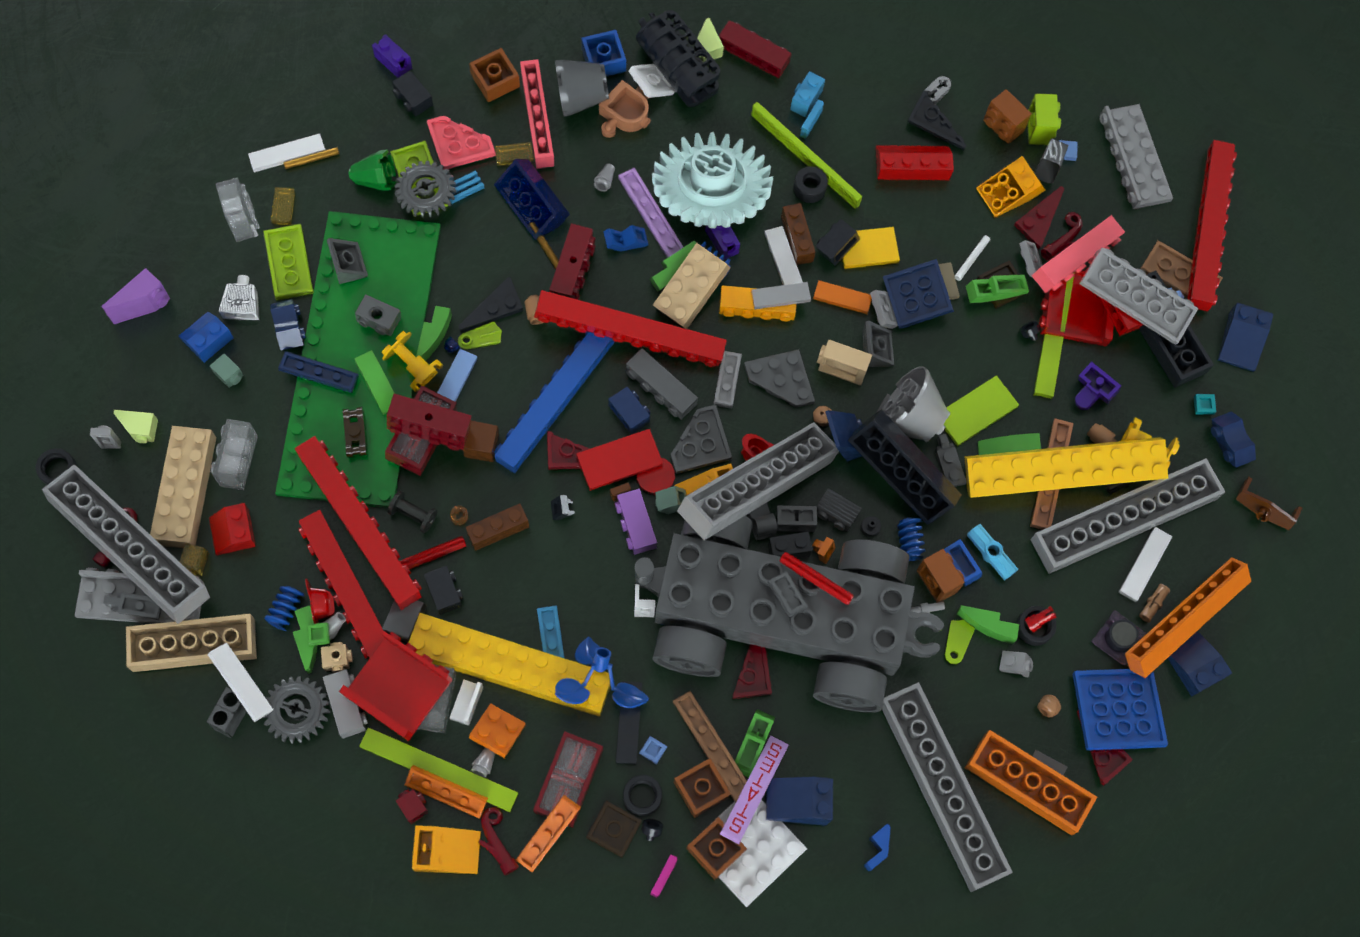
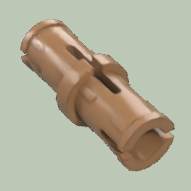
M1163 584L1158 585L1152 597L1147 599V605L1139 614L1143 621L1151 622L1157 610L1162 608V603L1170 593V589Z

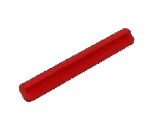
M460 536L399 562L401 565L405 563L409 569H412L464 548L466 543L464 538Z
M785 552L781 556L780 563L844 604L848 605L853 599L852 593L789 553Z

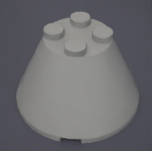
M919 366L908 372L895 384L897 386L896 390L891 396L889 394L886 395L878 411L882 409L907 437L928 442L935 434L940 435L944 431L945 426L943 424L950 416V412L947 410L929 370Z

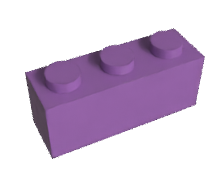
M640 489L617 495V502H614L617 513H621L623 520H620L623 532L627 531L629 537L626 538L628 549H632L634 555L656 549L657 541Z

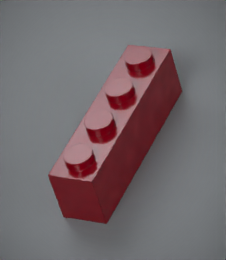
M729 20L719 34L724 50L777 78L781 77L790 63L791 53L786 48L773 44L772 41L758 36L755 32L743 28L738 23Z

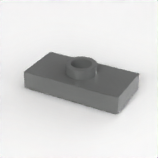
M787 571L768 581L788 617L808 607Z

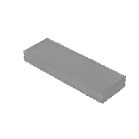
M808 282L751 290L754 310L811 301Z
M724 351L714 405L733 408L742 354Z

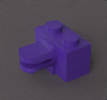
M1091 361L1078 377V381L1084 387L1076 395L1075 404L1081 410H1088L1100 398L1108 405L1120 391L1121 385Z

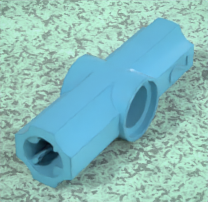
M981 524L967 533L969 539L982 553L983 560L990 563L1004 581L1018 571V568L1003 551L1002 545L995 541ZM988 549H994L997 555H991Z

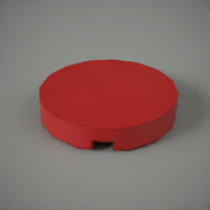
M662 457L663 466L636 475L639 487L643 491L648 492V494L656 495L655 492L672 487L675 481V470L672 464Z

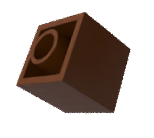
M471 421L470 431L463 450L464 456L494 462V452L500 436L498 426Z

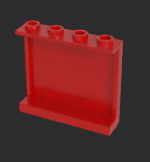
M1082 270L1079 273L1074 271L1075 276L1065 332H1061V323L1067 282L1062 280L1063 285L1055 291L1050 289L1045 293V298L1042 300L1041 310H1043V316L1039 320L1041 334L1062 336L1064 339L1106 347L1113 339L1114 324L1099 296L1079 284L1086 271Z

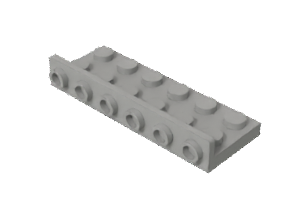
M1136 104L1111 110L1109 106H1104L1100 114V122L1104 125L1106 139L1110 142L1111 153L1115 156L1117 170L1121 173L1122 184L1126 187L1129 203L1132 204L1133 209L1171 202L1173 196L1140 105Z
M1101 248L1096 251L1094 260L1079 283L1175 345L1181 340L1198 310L1192 301L1181 298L1176 291L1165 288L1160 281L1146 276L1143 270L1135 269L1127 260L1118 258L1107 248Z
M96 568L79 570L81 582L74 615L76 618L154 624L175 622L164 610H161L159 620L114 612V607L103 604L105 596L117 597V594L122 592L142 596L148 595L127 575L119 573L117 570L107 569L106 572L99 571ZM195 576L201 583L204 584V582L201 579H199L198 576ZM201 605L183 621L199 619Z

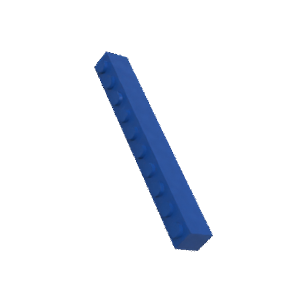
M585 332V338L576 343L575 351L571 356H566L561 369H557L553 373L552 381L548 385L545 384L540 391L541 395L538 399H534L531 402L529 411L520 416L515 429L512 428L507 433L505 442L497 446L494 452L496 462L514 474L614 344L615 341L612 338L606 336L601 338L595 336L594 333Z

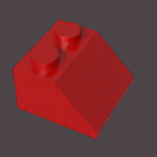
M245 503L224 507L209 517L216 556L256 547L250 512Z

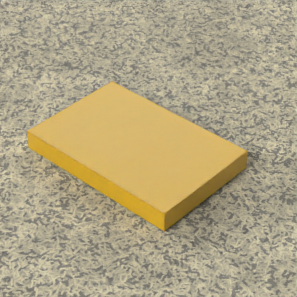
M894 227L857 231L860 240L842 258L844 269L899 263L900 258Z

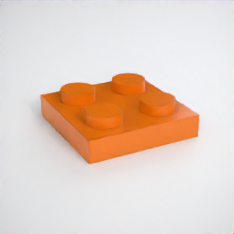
M490 703L470 733L469 739L505 758L526 723Z

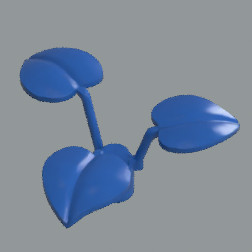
M590 637L582 641L575 652V659L578 663L586 666L591 665V669L584 682L580 684L575 679L565 678L560 680L555 686L557 698L569 704H581L590 696V692L584 687L587 685L593 671L604 672L608 669L611 689L614 691L612 699L615 703L625 708H634L649 700L645 693L631 684L618 683L615 687L612 673L613 664L609 663L611 652L607 648L598 646Z

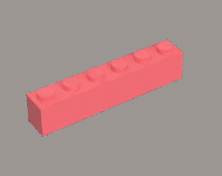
M538 59L521 61V76L536 169L553 167L554 154Z
M1111 215L1040 267L1031 276L1045 293L1050 289L1055 291L1063 285L1062 280L1067 282L1075 276L1074 271L1079 273L1087 267L1086 262L1091 264L1095 258L1096 251L1101 248L1110 249L1109 245L1114 247L1121 241L1120 237L1125 231Z

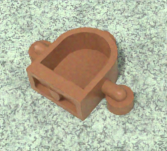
M622 80L609 93V99L599 104V114L608 120L601 127L604 137H613L616 134V127L626 132H635L649 125L651 121L648 118L649 105L647 100L649 98L643 93L640 86L635 90Z

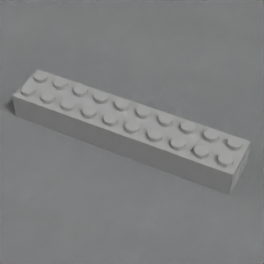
M813 422L690 493L684 498L677 512L703 540H706L831 464L839 450L836 448L835 443Z
M1206 458L1169 474L1168 479L1155 480L1035 533L1030 540L1048 574L1213 502L1219 499L1225 493V490Z
M75 464L42 489L48 502L177 624L210 598L203 583Z
M919 682L885 697L882 711L970 892L1013 873Z

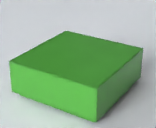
M327 622L307 625L309 646L330 644L329 624Z

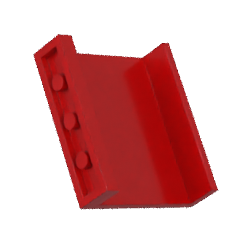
M383 631L381 634L385 639L348 688L343 685L339 693L409 741L453 679L448 675L450 673L449 670L442 665H439V667L433 665L434 660L426 654L420 656L416 653L417 649L409 643L406 645L401 643V638L393 632L388 634Z

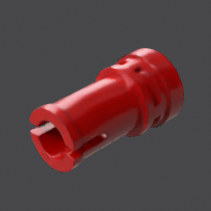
M1051 606L1036 615L1033 614L1025 618L1032 632L1037 631L1048 621L1057 618L1056 613H1051L1054 611Z

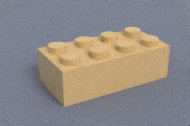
M696 243L653 306L683 328L688 329L730 267L727 263Z

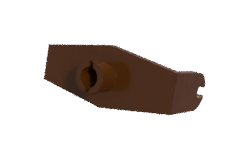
M1248 476L1236 500L1254 512L1258 520L1261 517V522L1269 521L1290 530L1296 523L1302 507L1298 506L1292 515H1289L1273 502L1247 491L1252 481V478Z

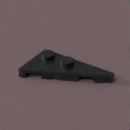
M923 90L907 122L964 150L966 144L963 138L955 132L946 116L940 112L939 107L932 102L928 93Z
M510 277L495 289L459 325L460 332L523 311Z

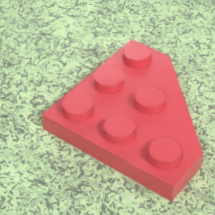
M446 116L426 120L440 164L444 166V170L496 156L490 136L477 133L474 129L462 123L453 122L451 118Z

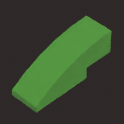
M695 241L661 262L664 270L649 279L657 292L669 283L696 245Z
M1025 275L992 276L990 279L972 280L966 285L970 303L1001 300L1029 292Z
M435 306L432 323L424 322L416 357L420 355L426 361L438 348L452 318L450 308Z
M371 350L354 358L369 391L384 415L388 412L393 394L395 393Z
M1039 433L1002 436L977 442L979 455L1041 449Z
M309 605L295 610L300 630L293 632L304 669L308 674L313 671L318 645H308L307 625L314 624L311 606Z
M962 605L958 608L957 615L981 633L1010 644L1017 640L1019 624L1000 621L999 612Z
M756 709L735 759V763L742 774L748 778L757 763L775 720L774 716Z

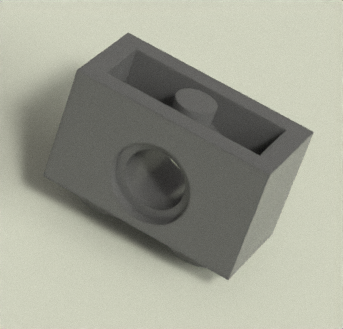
M368 295L364 296L355 312L358 324L366 328L369 326L381 335L392 336L402 318L399 309ZM376 315H381V316H382V317L379 318V319H374V318H373V317L376 316Z

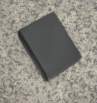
M1050 139L1041 158L1042 160H1040L1041 162H1039L1040 164H1038L1039 166H1037L1038 168L1034 172L1039 180L1049 184L1055 181L1069 145L1055 139Z
M394 600L383 625V631L388 634L393 632L402 641L409 643L419 613H425L426 604L417 600L401 610Z
M226 687L206 722L214 730L228 737H233L247 711L239 699L237 704L232 707L225 705L228 696L234 693L232 689ZM219 712H226L228 716L227 722L223 725H216L214 721Z

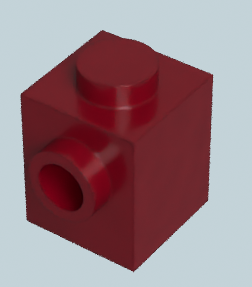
M407 789L398 795L399 799L396 802L410 824L429 813L423 805L427 801L421 792L416 793L414 789L411 791Z

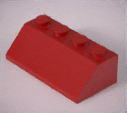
M876 145L877 180H950L954 170L953 153L949 146Z

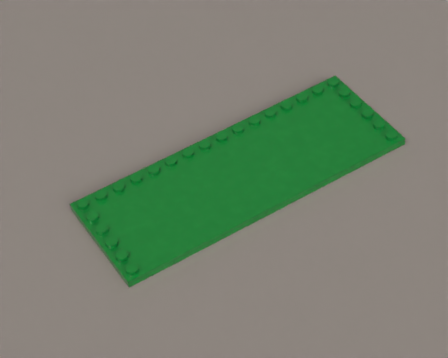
M329 211L301 356L357 373L359 378L353 393H349L297 376L275 492L277 496L328 501L294 449L315 436L318 441L323 440L328 450L326 453L328 456L333 455L337 461L338 466L336 468L338 471L343 470L347 476L348 481L346 483L348 486H354L359 494L356 497L359 502L364 501L366 506L389 507L390 502L397 493L401 466L385 459V451L395 433L387 429V413L382 414L356 366L354 358L372 350L394 393L408 398L413 397L414 390L410 385L415 377L406 369L408 365L396 353L384 361L382 359L384 355L381 352L389 344L392 346L397 341L396 337L404 331L405 333H412L404 346L416 357L423 324L426 319L441 229L439 223ZM327 239L358 242L368 276L339 284ZM365 295L400 310L402 318L392 336L381 335L369 326L366 328L358 324L355 312ZM376 315V316H374L373 318H374V319H379V318H381L382 316H381V315ZM357 407H363L367 455L355 454L353 457H347L343 409L356 410ZM357 417L350 418L351 423L358 422ZM354 443L352 445L353 447L359 446L360 443Z

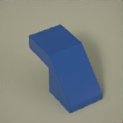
M631 225L622 232L610 228L604 231L607 248L625 251L648 246L645 228Z
M889 824L869 838L879 853L864 864L868 871H871L888 857Z

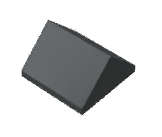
M327 239L339 284L368 276L358 242Z
M866 321L862 331L863 352L872 355L868 367L894 366L892 331L871 321Z

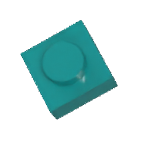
M1195 394V414L1214 415L1216 413L1215 394Z

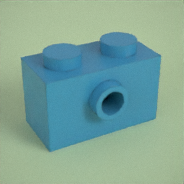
M809 71L802 84L799 83L794 91L795 95L792 98L790 110L806 118L823 91L825 79Z

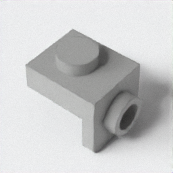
M1002 652L999 668L1001 672L1016 673L1029 677V672L1033 669V661L1026 653Z

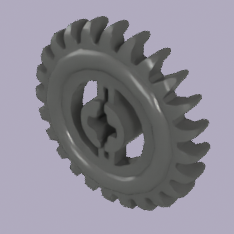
M419 161L418 165L412 163V168L405 167L406 172H400L401 177L396 179L397 184L394 186L396 189L395 196L398 197L397 202L401 203L402 209L407 206V213L413 210L416 217L420 211L422 218H424L425 212H428L429 217H432V211L439 215L438 208L446 211L444 204L451 206L449 199H455L452 193H456L454 188L456 182L453 181L454 177L449 174V170H444L443 165L437 167V162H433L430 165L429 161H426L425 164ZM422 177H430V178L434 179V180H432V181L429 180V179H427V178L420 179V180L417 182L416 188H413V189H412V185H413L414 182H415L416 180H418L419 178H422ZM439 187L438 192L435 195L434 189Z
M291 676L288 683L282 679V686L274 684L276 690L268 691L271 697L265 698L273 708V711L263 717L268 718L264 725H271L268 729L269 733L276 730L275 738L282 734L283 742L289 737L290 743L293 744L297 737L298 741L302 743L303 736L311 740V732L316 736L318 735L317 727L324 729L320 722L328 721L323 714L330 713V710L324 708L330 705V702L323 701L328 695L326 693L320 694L323 691V687L316 688V681L309 684L310 679L308 677L302 682L301 676H298L296 681ZM293 695H302L309 700L311 709H307L298 699H293L289 702H285V700ZM299 707L303 712L300 711L294 713L291 709H297ZM281 709L286 710L288 716L294 721L307 718L301 723H288L282 718Z

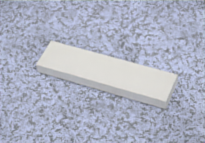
M319 133L252 152L248 155L253 171L258 172L282 165L286 161L325 151Z
M783 226L766 230L764 234L782 284L803 283Z
M1157 527L1153 528L1118 593L1134 602L1138 601L1172 538L1171 535Z
M227 643L208 653L209 658L254 722L273 711V708Z

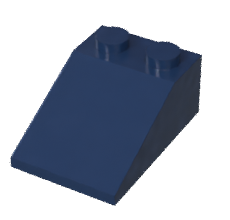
M1236 303L1229 312L1218 361L1254 372L1270 331L1273 313Z
M825 411L836 448L845 460L850 461L862 457L848 441L855 429L863 424L861 418L857 419L855 414Z
M1198 631L1168 657V660L1191 696L1232 674L1223 657Z
M821 777L772 778L766 789V820L826 826L833 820V779Z

